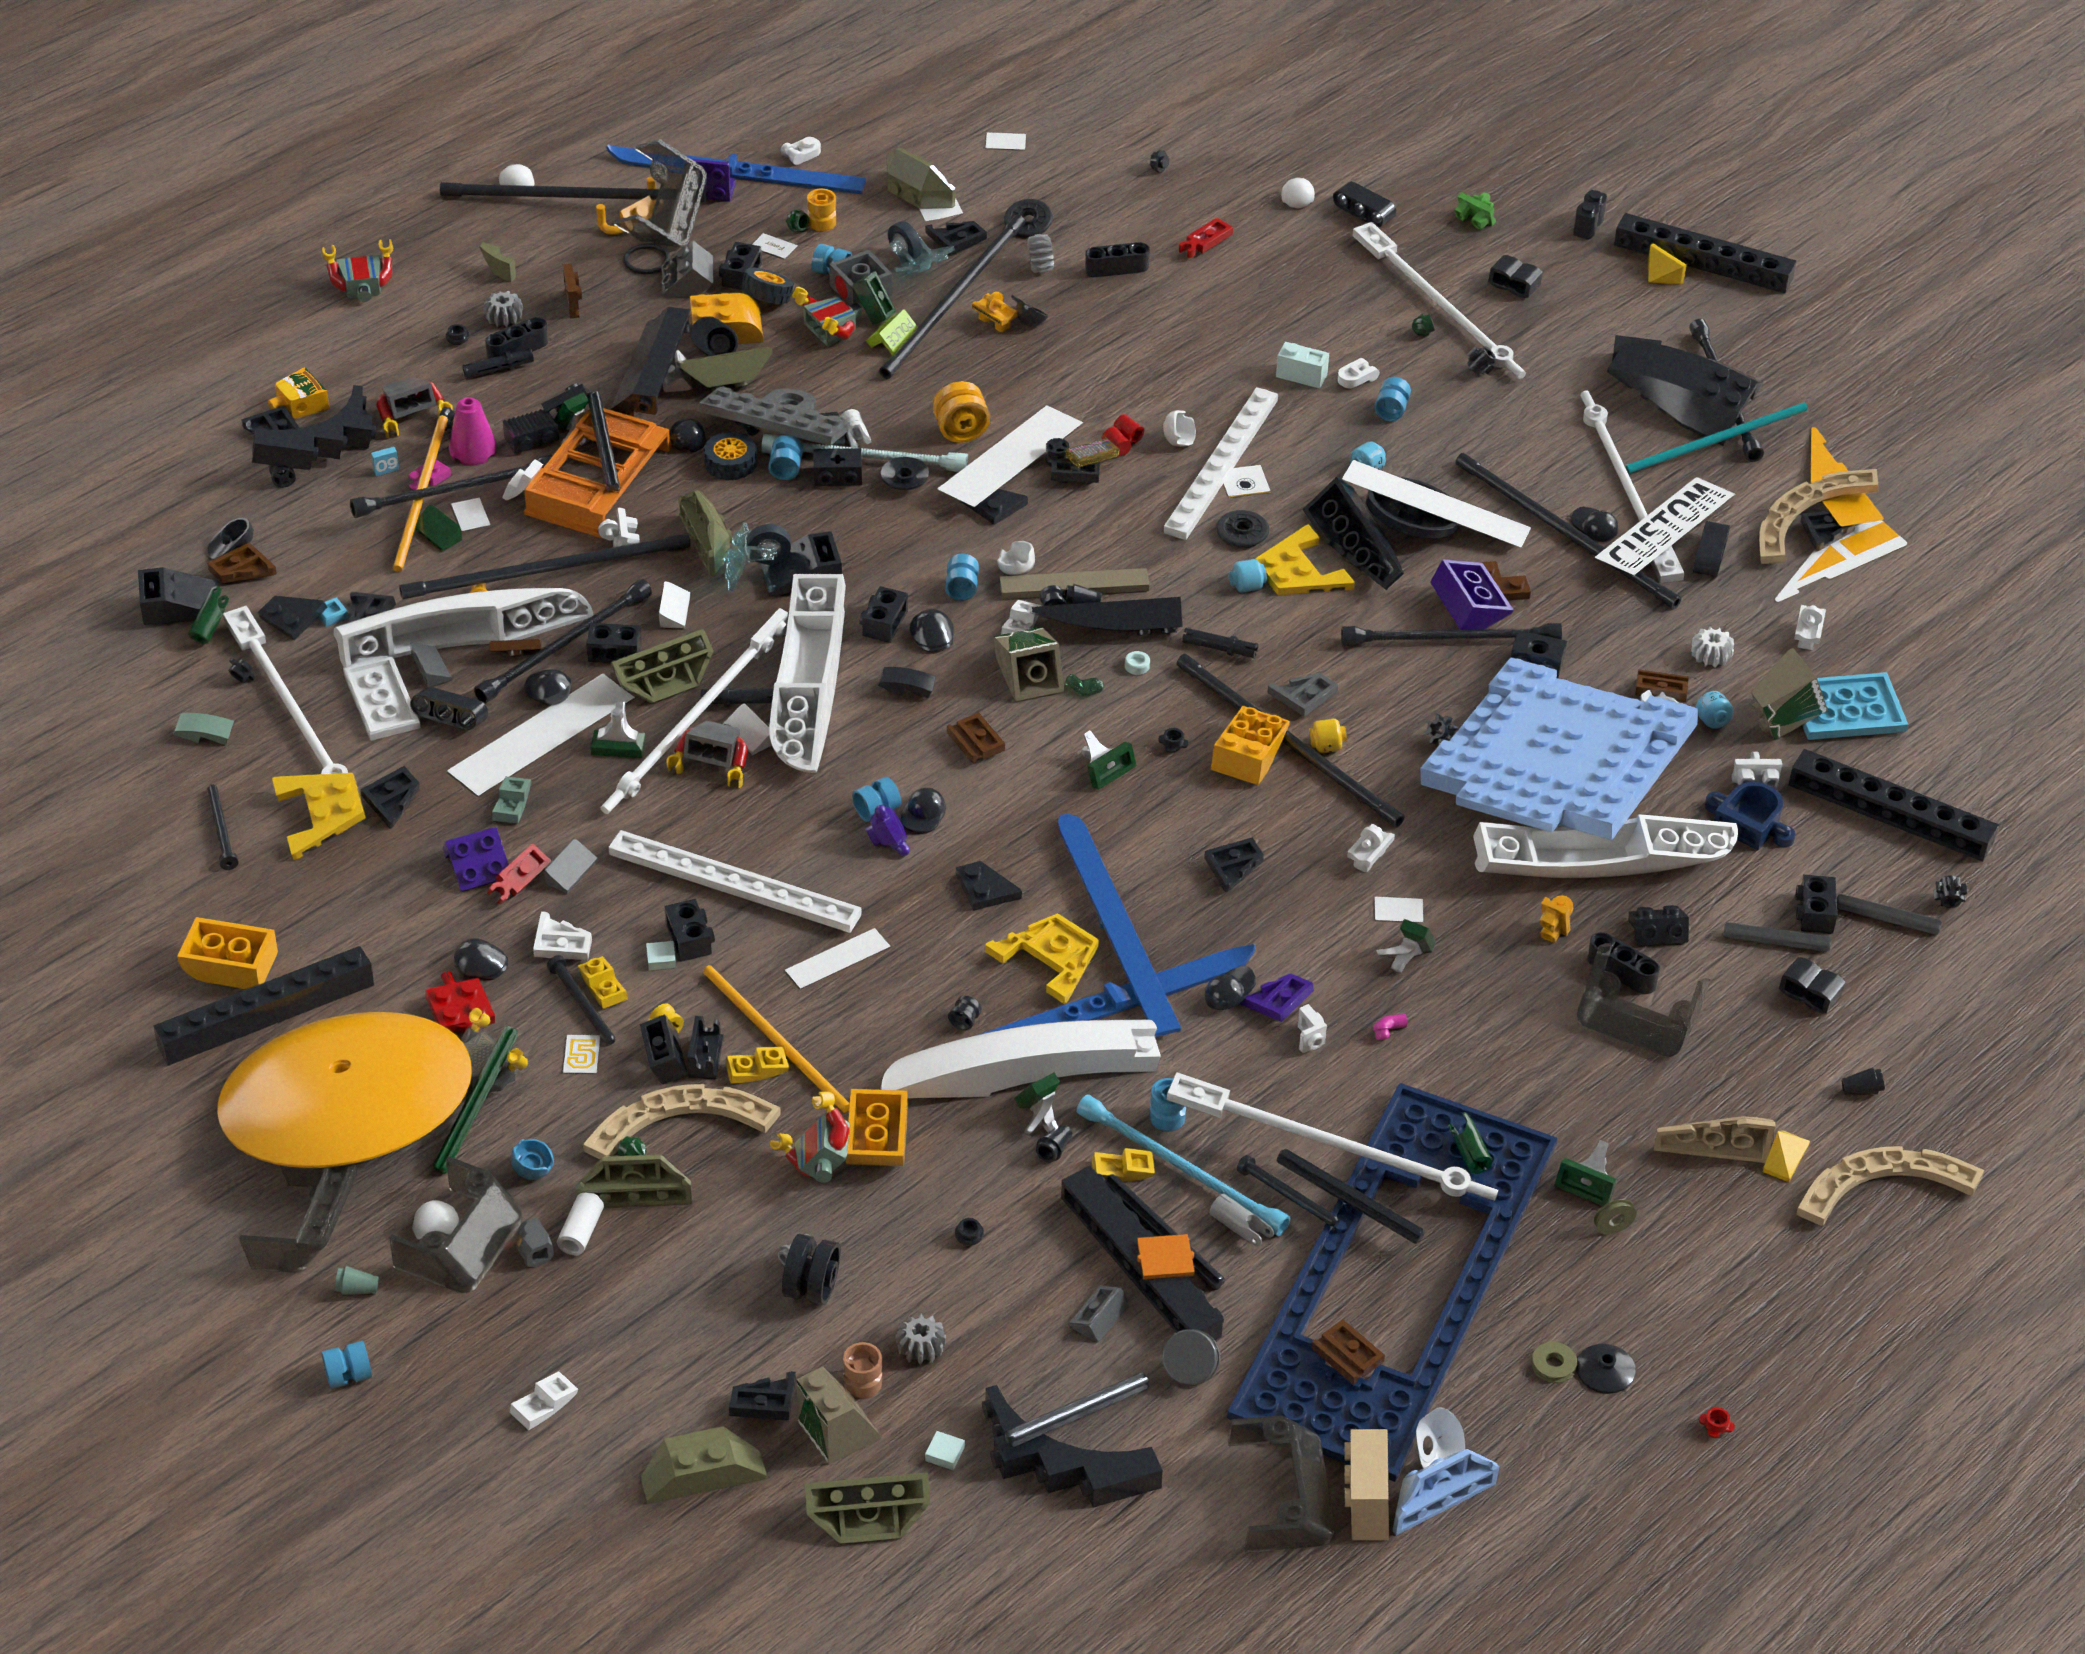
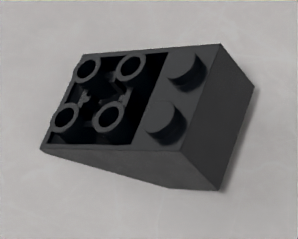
M832 531L808 534L793 542L790 554L780 563L773 565L760 564L769 596L791 593L794 574H842V562Z
M164 567L138 570L139 600L143 624L157 625L195 620L210 590L218 586L217 581Z

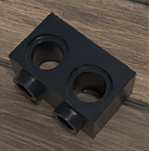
M741 242L734 243L732 249L727 251L725 262L721 263L719 267L722 287L741 290L740 287L745 270L748 268L760 269L762 265L761 246Z
M880 586L876 594L871 595L867 610H863L861 613L859 624L862 625V636L891 643L908 612V593Z
M590 623L586 643L588 662L612 663L613 661L641 652V625Z
M1803 874L1802 883L1796 886L1795 900L1800 901V904H1797L1796 920L1801 921V931L1833 934L1838 916L1836 877Z
M696 899L664 906L666 927L674 942L680 962L711 955V943L715 942L712 927H707L706 912L704 908H699Z

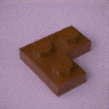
M1496 561L1479 562L1484 564L1507 601L1530 599L1531 590L1526 575L1501 577Z

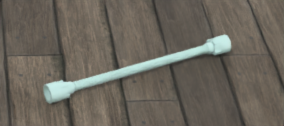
M764 434L762 453L771 454L773 441L779 436ZM802 442L803 452L809 451V453H813V449L842 448V446L833 447V445L824 446L823 444L815 445ZM861 448L863 458L891 460L898 457H912L925 464H939L941 467H946L947 471L960 472L968 463V454L949 453L948 455L936 457L935 455L884 450L875 451V449L863 450Z

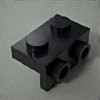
M1668 905L1660 910H1653L1651 907H1638L1637 911L1628 912V922L1635 929V944L1638 946L1687 943L1689 941V917L1678 906Z

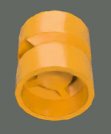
M815 189L809 192L807 195L808 226L816 231L833 229L836 226V195L828 189Z

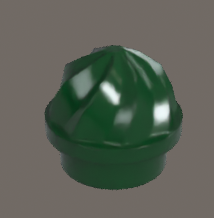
M796 209L790 211V214L787 215L786 223L792 231H803L809 224V217L804 211Z
M1422 313L1413 320L1412 330L1417 335L1429 336V333L1435 331L1430 314L1423 316Z
M626 1136L621 1141L617 1150L618 1156L646 1155L647 1153L645 1144L640 1138H631L629 1136Z

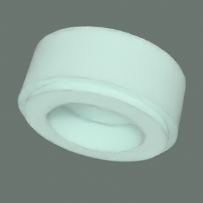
M1134 651L1126 655L1125 669L1129 673L1141 675L1149 670L1150 658L1146 653Z

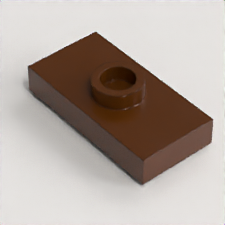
M540 639L489 642L490 652L508 651L509 656L524 655L526 650L542 649V641Z

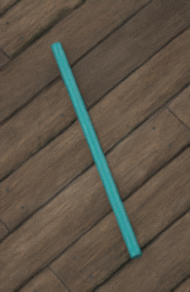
M1803 402L1625 465L1628 474L1806 412L1808 410L1807 404Z

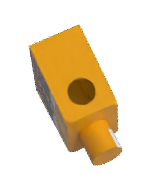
M306 367L276 382V397L268 400L270 410L285 406L294 419L329 409L327 390Z

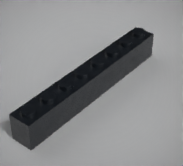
M357 946L153 1025L157 1047L169 1066L374 986L371 962L361 946Z
M1088 1166L1062 1179L1061 1199L1176 1333L1182 1330L1194 1329L1209 1334L1214 1340L1222 1337L1224 1319L1221 1312L1217 1308L1212 1307L1207 1301L1204 1292L1192 1284L1189 1276L1143 1279L1141 1263L1137 1261L1139 1255L1137 1238L1154 1237V1235L1140 1224L1137 1215L1127 1209L1120 1195L1108 1187L1105 1178L1101 1174H1097L1091 1166Z

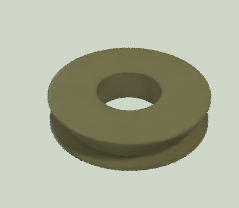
M1618 1199L1601 1207L1595 1214L1593 1222L1601 1234L1610 1235L1630 1226L1636 1218L1637 1211L1631 1201ZM1620 1214L1618 1217L1611 1219L1615 1215Z
M1546 1342L1538 1346L1533 1353L1532 1368L1538 1377L1547 1382H1565L1576 1371L1577 1357L1573 1350L1565 1344ZM1557 1358L1562 1362V1365L1554 1367L1549 1365L1546 1360Z

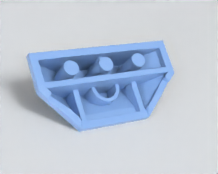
M1465 1449L1445 1458H1437L1429 1466L1419 1471H1411L1402 1482L1395 1513L1393 1533L1398 1535L1496 1485L1499 1466L1495 1462Z

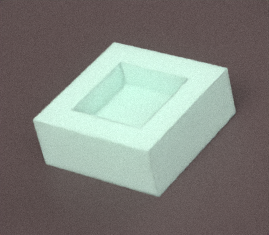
M673 941L646 943L649 971L676 968Z
M936 1431L925 1453V1461L954 1470L965 1448V1440Z

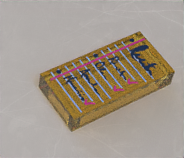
M1107 438L1066 449V457L1077 467L1119 456V448Z

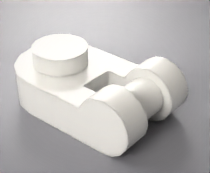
M806 137L793 144H783L780 152L785 157H789L792 163L798 165L817 157L821 153V144L814 137Z
M1360 358L1339 369L1338 383L1345 388L1351 389L1368 380L1371 382L1375 381L1380 372L1374 366L1370 367L1365 359Z

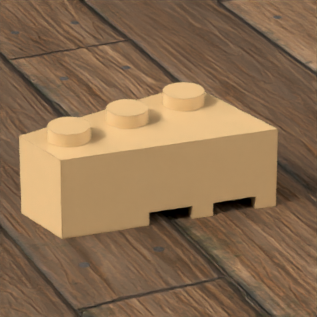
M1351 1429V1442H1345V1461H1351V1465H1345V1484H1351V1488H1345V1507H1351L1352 1540H1389L1387 1429Z

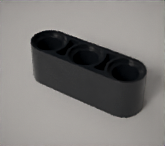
M1352 181L1333 193V201L1337 207L1367 223L1372 222L1377 227H1381L1397 214V209L1390 200Z
M1135 242L1088 248L1085 252V273L1090 277H1105L1145 272L1149 268L1150 247L1146 243Z
M534 317L490 334L485 339L487 359L504 355V352L507 351L512 353L530 347L533 352L545 347L548 344L546 320Z
M1706 520L1695 558L1693 573L1713 577L1718 576L1730 525Z
M435 687L423 689L414 695L410 701V707L416 715L464 730L475 728L488 717V709L483 702Z
M1598 932L1592 935L1587 955V961L1590 965L1638 993L1651 994L1655 991L1660 966L1655 960L1610 934Z

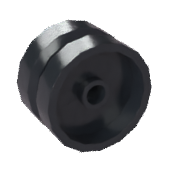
M797 1234L792 1241L785 1262L782 1278L783 1296L798 1300L806 1293L809 1303L826 1305L837 1279L841 1256L839 1242L824 1239L817 1245L813 1236Z

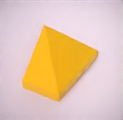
M1654 243L1650 245L1648 283L1683 284L1686 264Z
M1778 1131L1762 1172L1790 1182L1810 1141L1786 1131Z

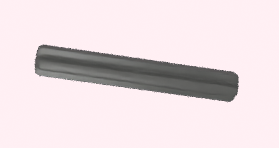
M1845 894L1837 896V909L1934 935H1938L1942 921L1940 919Z
M1726 922L1724 927L1725 938L1829 952L1831 947V937L1733 922Z

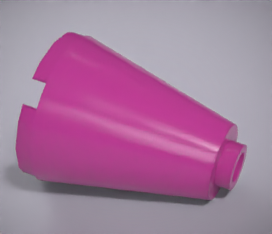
M466 397L456 405L449 453L452 459L455 460L457 458L464 465L486 463L488 457L492 454L493 457L496 455L497 443L480 402L477 399Z

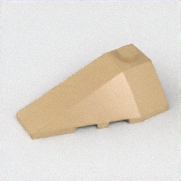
M1740 1116L1657 1128L1654 1151L1765 1163L1771 1148L1775 1122L1771 1119Z

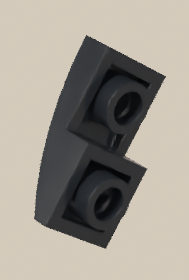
M884 667L878 686L898 695H902L904 690L907 689L916 695L929 698L936 676L910 668Z

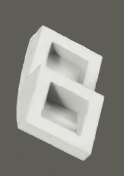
M534 459L525 472L519 469L508 483L502 498L509 500L519 495L540 471L543 464Z
M1017 600L1010 609L1009 619L1002 626L1001 635L1033 628L1038 616L1031 614L1029 608L1041 605Z
M557 1372L537 1382L533 1393L511 1403L510 1413L530 1430L565 1406L577 1394L578 1388L560 1372Z

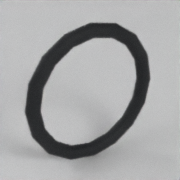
M652 243L635 245L628 249L623 256L624 264L628 269L642 274L661 271L663 264L651 269L636 268L628 261L629 255L635 250L642 248L657 249L663 252L665 261L670 259V254L665 248Z

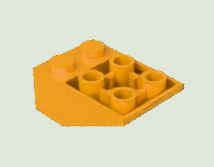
M1242 706L1214 744L1211 770L1259 785L1269 771L1290 721L1276 715L1257 711L1251 707Z

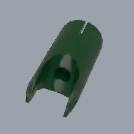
M215 586L210 590L188 632L190 638L198 643L209 644L229 602L228 596H220L222 589L219 586Z
M1464 1112L1463 1116L1467 1123L1462 1133L1459 1134L1452 1124L1449 1123L1448 1126L1470 1173L1480 1174L1491 1167L1492 1159L1472 1118Z

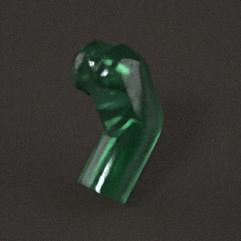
M1070 674L1065 680L1066 685L1081 696L1094 695L1102 692L1104 689V683L1097 678L1081 680L1074 674Z

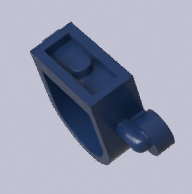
M1747 782L1737 786L1728 796L1720 792H1711L1706 796L1705 808L1707 811L1715 814L1714 821L1737 824L1738 841L1756 850H1759L1770 836H1773L1774 843L1780 847L1786 848L1794 844L1796 832L1792 827L1780 822L1783 799L1780 793L1773 787L1760 782Z

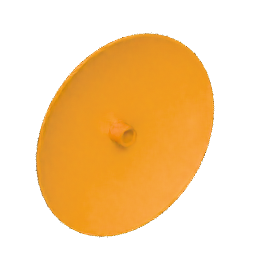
M363 1012L318 1020L272 1039L251 1053L236 1067L220 1092L217 1106L219 1124L228 1140L239 1150L271 1164L298 1168H324L370 1160L413 1143L444 1122L458 1107L468 1090L472 1075L471 1060L465 1045L453 1032L436 1022L422 1017L393 1012Z

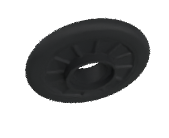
M1037 199L1019 200L1013 203L1004 215L1005 226L1015 215L1022 217L1031 215L1034 217L1030 221H1025V225L1016 234V236L1024 238L1044 233L1050 227L1053 220L1050 207Z
M1247 510L1228 512L1218 520L1216 525L1219 537L1226 543L1237 547L1258 545L1268 537L1270 531L1269 524L1264 517ZM1247 527L1248 530H1239L1237 528Z

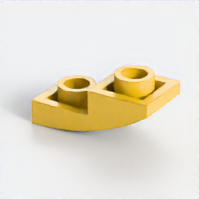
M603 956L590 959L588 962L578 965L586 985L602 1009L628 1000L626 990L615 978L614 969Z
M756 1047L754 1055L727 1056L725 1062L731 1084L771 1078L787 1072L789 1069L783 1047Z

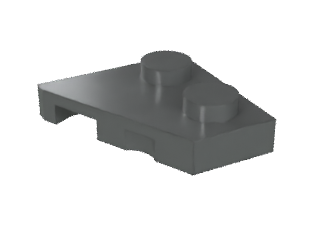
M1319 672L1302 678L1289 679V684L1278 687L1276 683L1268 685V694L1304 717L1338 692V684Z

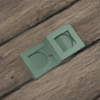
M181 713L173 735L196 743L199 742L200 737L226 745L234 721L209 714Z
M505 776L499 788V799L492 811V821L519 823L529 795L531 779Z

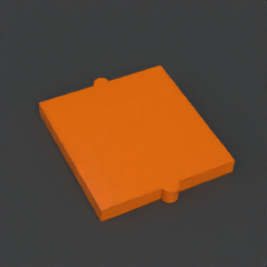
M1188 1234L1137 1238L1139 1250L1137 1261L1141 1263L1143 1279L1194 1276L1192 1260L1194 1252L1190 1249Z

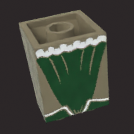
M1042 627L993 636L997 663L1015 701L1064 692L1059 643Z
M1794 648L1789 649L1751 692L1755 702L1751 704L1756 715L1760 717L1757 720L1758 725L1764 734L1768 732L1774 740L1828 711L1817 677Z
M820 1367L797 1379L798 1423L828 1465L881 1439L880 1433L851 1394L824 1367Z

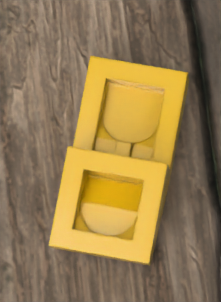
M1125 1148L1122 1155L1094 1152L1092 1157V1168L1105 1179L1108 1175L1114 1174L1122 1182L1151 1178L1155 1174L1152 1151Z

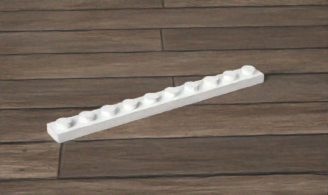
M1256 387L1164 525L1165 534L1187 540L1277 403V393Z
M620 830L609 846V855L851 933L861 917V907Z

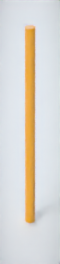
M441 415L438 417L417 486L419 490L428 487L448 421L446 416ZM424 498L416 499L412 502L393 565V570L396 572H401Z
M711 965L706 966L703 973L777 1047H783L785 1055L822 1092L832 1093L835 1097L834 1104L843 1113L848 1112L850 1103Z

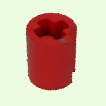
M1126 414L1120 415L1113 425L1130 443L1133 442L1135 444L1139 442L1144 435V427Z
M1110 427L1102 434L1101 440L1109 442L1105 444L1107 447L1109 446L1110 451L1119 458L1121 455L1125 456L1131 449V443L1116 427Z

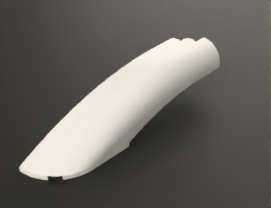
M843 574L793 575L784 649L777 681L774 683L769 735L772 747L778 757L787 765L803 772L817 773L827 735L836 686L845 614L843 605L846 585Z
M1639 814L1637 818L1626 820L1615 837L1609 840L1568 827H1556L1553 832H1548L1535 827L1480 822L1473 836L1478 855L1475 866L1479 872L1550 878L1613 877L1665 871L1710 862L1724 857L1732 850L1736 843L1738 828L1736 823Z

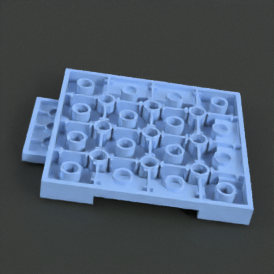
M1510 658L1489 683V693L1451 740H1443L1420 768L1421 785L1457 795L1456 805L1541 830L1553 832L1557 825L1612 840L1697 726L1698 708L1651 695L1646 702H1642L1638 699H1631L1612 692L1558 679L1557 670L1529 663L1521 659Z

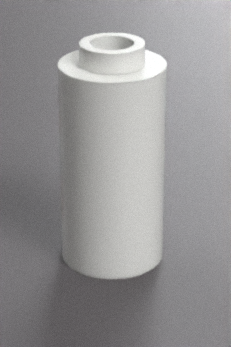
M580 1193L576 1197L557 1239V1245L563 1252L571 1255H581L584 1252L604 1208V1204L598 1195L594 1193Z

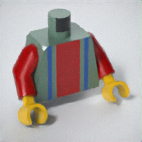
M389 239L390 245L387 248H383L382 240H379L378 245L383 257L371 255L337 259V262L334 261L336 256L335 246L331 245L332 254H327L323 247L322 257L325 261H328L326 266L332 285L340 291H345L347 298H358L361 302L369 301L371 296L380 295L381 287H384L392 277V257H390L394 249L392 241Z
M796 287L792 297L795 298V302L798 305L804 306V324L827 347L840 340H848L856 330V318L862 316L860 305L855 303L847 306L838 297L827 300H815L807 296L808 292L805 289Z
M819 1092L820 1096L812 1098V1104L816 1109H825L826 1112L795 1142V1147H792L793 1141L791 1136L782 1133H776L780 1138V1142L771 1140L770 1146L774 1150L785 1151V1157L805 1177H813L818 1182L825 1183L831 1180L832 1172L847 1157L850 1123L844 1120L838 1108L834 1109V1095L830 1092Z

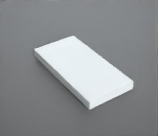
M393 656L343 668L345 679L370 741L421 728L418 716L410 707L411 699Z

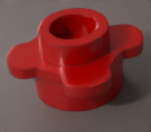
M1711 1408L1707 1414H1701L1699 1417V1423L1706 1427L1708 1430L1707 1434L1711 1438H1718L1720 1434L1725 1432L1732 1433L1734 1431L1735 1425L1733 1422H1730V1415L1723 1408Z

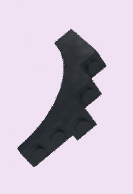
M353 385L352 394L346 406L336 415L321 423L290 430L255 429L252 463L311 470L312 461H317V457L340 460L341 450L346 451V446L369 449L370 439L375 440L376 426L372 425V415H367V410H365L367 396H363V386Z
M997 1385L986 1388L982 1409L985 1418H991L993 1423L991 1427L994 1437V1451H990V1458L994 1469L999 1468L1003 1479L1035 1471L1038 1482L1044 1483L1048 1493L1080 1485L1082 1495L1089 1498L1093 1508L1162 1488L1163 1470L1152 1447L1131 1451L1104 1452L1068 1445L1045 1434L1014 1448L1009 1447L1008 1443L1004 1441L1005 1432L1026 1421L1020 1418L1006 1402Z

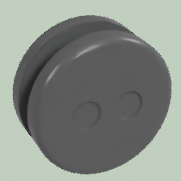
M1194 1329L1179 1331L1172 1335L1164 1346L1162 1353L1163 1366L1167 1374L1180 1384H1202L1210 1380L1218 1370L1220 1364L1219 1347L1215 1340L1203 1331Z

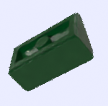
M875 271L852 285L873 325L887 320L896 312Z
M432 504L427 506L418 517L415 530L442 551L462 541L461 527Z

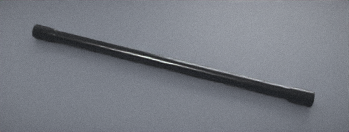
M440 183L441 196L476 195L641 200L650 196L651 200L706 202V189L681 190Z
M1015 215L1008 222L992 244L896 353L879 369V373L883 378L890 379L901 366V363L1007 242L1025 225V220L1022 216Z
M1461 453L1457 457L1455 462L1457 466L1476 476L1594 556H1597L1606 549L1481 466L1479 462L1467 454ZM1608 564L1653 594L1670 608L1676 609L1681 603V596L1660 585L1641 571L1632 575Z
M684 533L667 536L663 539L425 582L418 581L399 585V590L403 600L434 592L660 551L689 548L691 542L689 534Z
M1182 654L1178 658L1176 664L1179 668L1193 678L1198 679L1238 710L1245 706L1262 712L1205 670L1201 664L1189 655ZM1286 731L1282 740L1285 745L1377 812L1381 818L1393 827L1397 828L1403 823L1405 819L1404 814L1389 803L1382 801L1291 732Z

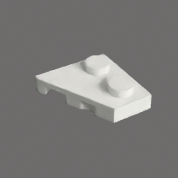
M541 912L533 948L534 957L552 958L556 955H561L564 959L588 960L592 943L591 933L581 928H575L564 920L561 923L550 919L549 913Z

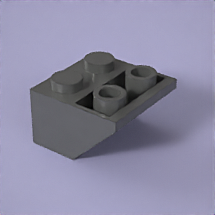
M694 241L690 242L687 246H683L672 259L666 260L662 266V296L690 297L704 292L713 284V255Z

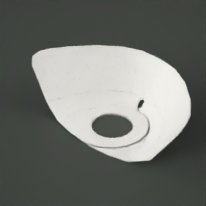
M1436 1408L1419 1421L1416 1429L1418 1454L1423 1468L1429 1466L1437 1458H1445L1453 1453L1465 1450L1463 1428L1455 1415L1447 1409ZM1426 1436H1429L1432 1440V1451L1429 1455H1426L1423 1451V1441Z

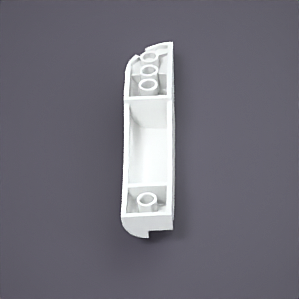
M524 588L483 591L418 602L335 627L334 637L338 642L340 661L344 668L391 656L397 658L411 654L410 643L432 645L439 649L463 645L489 644L491 641L522 640L588 619L593 616V611L588 601L581 594L570 589Z
M1089 1020L1030 1025L976 1035L941 1044L900 1058L885 1072L881 1083V1090L907 1091L908 1098L990 1097L992 1092L1036 1082L1055 1072L1057 1077L1101 1072L1156 1071L1161 1057L1155 1040L1157 1027L1152 1020Z

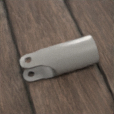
M1221 1194L1217 1197L1210 1208L1209 1214L1255 1246L1262 1244L1261 1237L1255 1232H1260L1268 1238L1274 1235L1270 1225L1226 1194Z

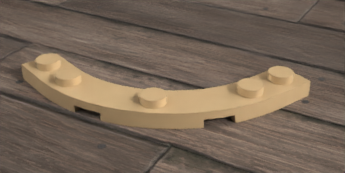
M1877 469L1827 474L1822 476V480L1811 484L1806 481L1781 496L1770 507L1768 516L1761 524L1759 536L1761 564L1786 562L1784 544L1786 532L1792 521L1808 507L1835 496L1878 492Z
M704 1084L668 1087L642 1095L640 1101L628 1107L623 1105L617 1109L583 1144L584 1152L598 1159L614 1156L619 1144L626 1136L631 1137L642 1128L658 1120L688 1113L722 1115L766 1133L781 1115L780 1107L757 1096L730 1087H724L723 1090L705 1088Z
M1902 1146L1868 1149L1842 1158L1841 1163L1833 1166L1831 1169H1825L1808 1189L1798 1207L1796 1215L1823 1226L1832 1209L1845 1193L1863 1182L1885 1176L1903 1175L1926 1178L1973 1196L1983 1177L1984 1170L1952 1156L1928 1149H1923L1922 1152L1903 1150Z

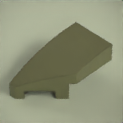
M483 242L480 245V249L493 274L512 282L516 278L515 259L501 255L500 247Z

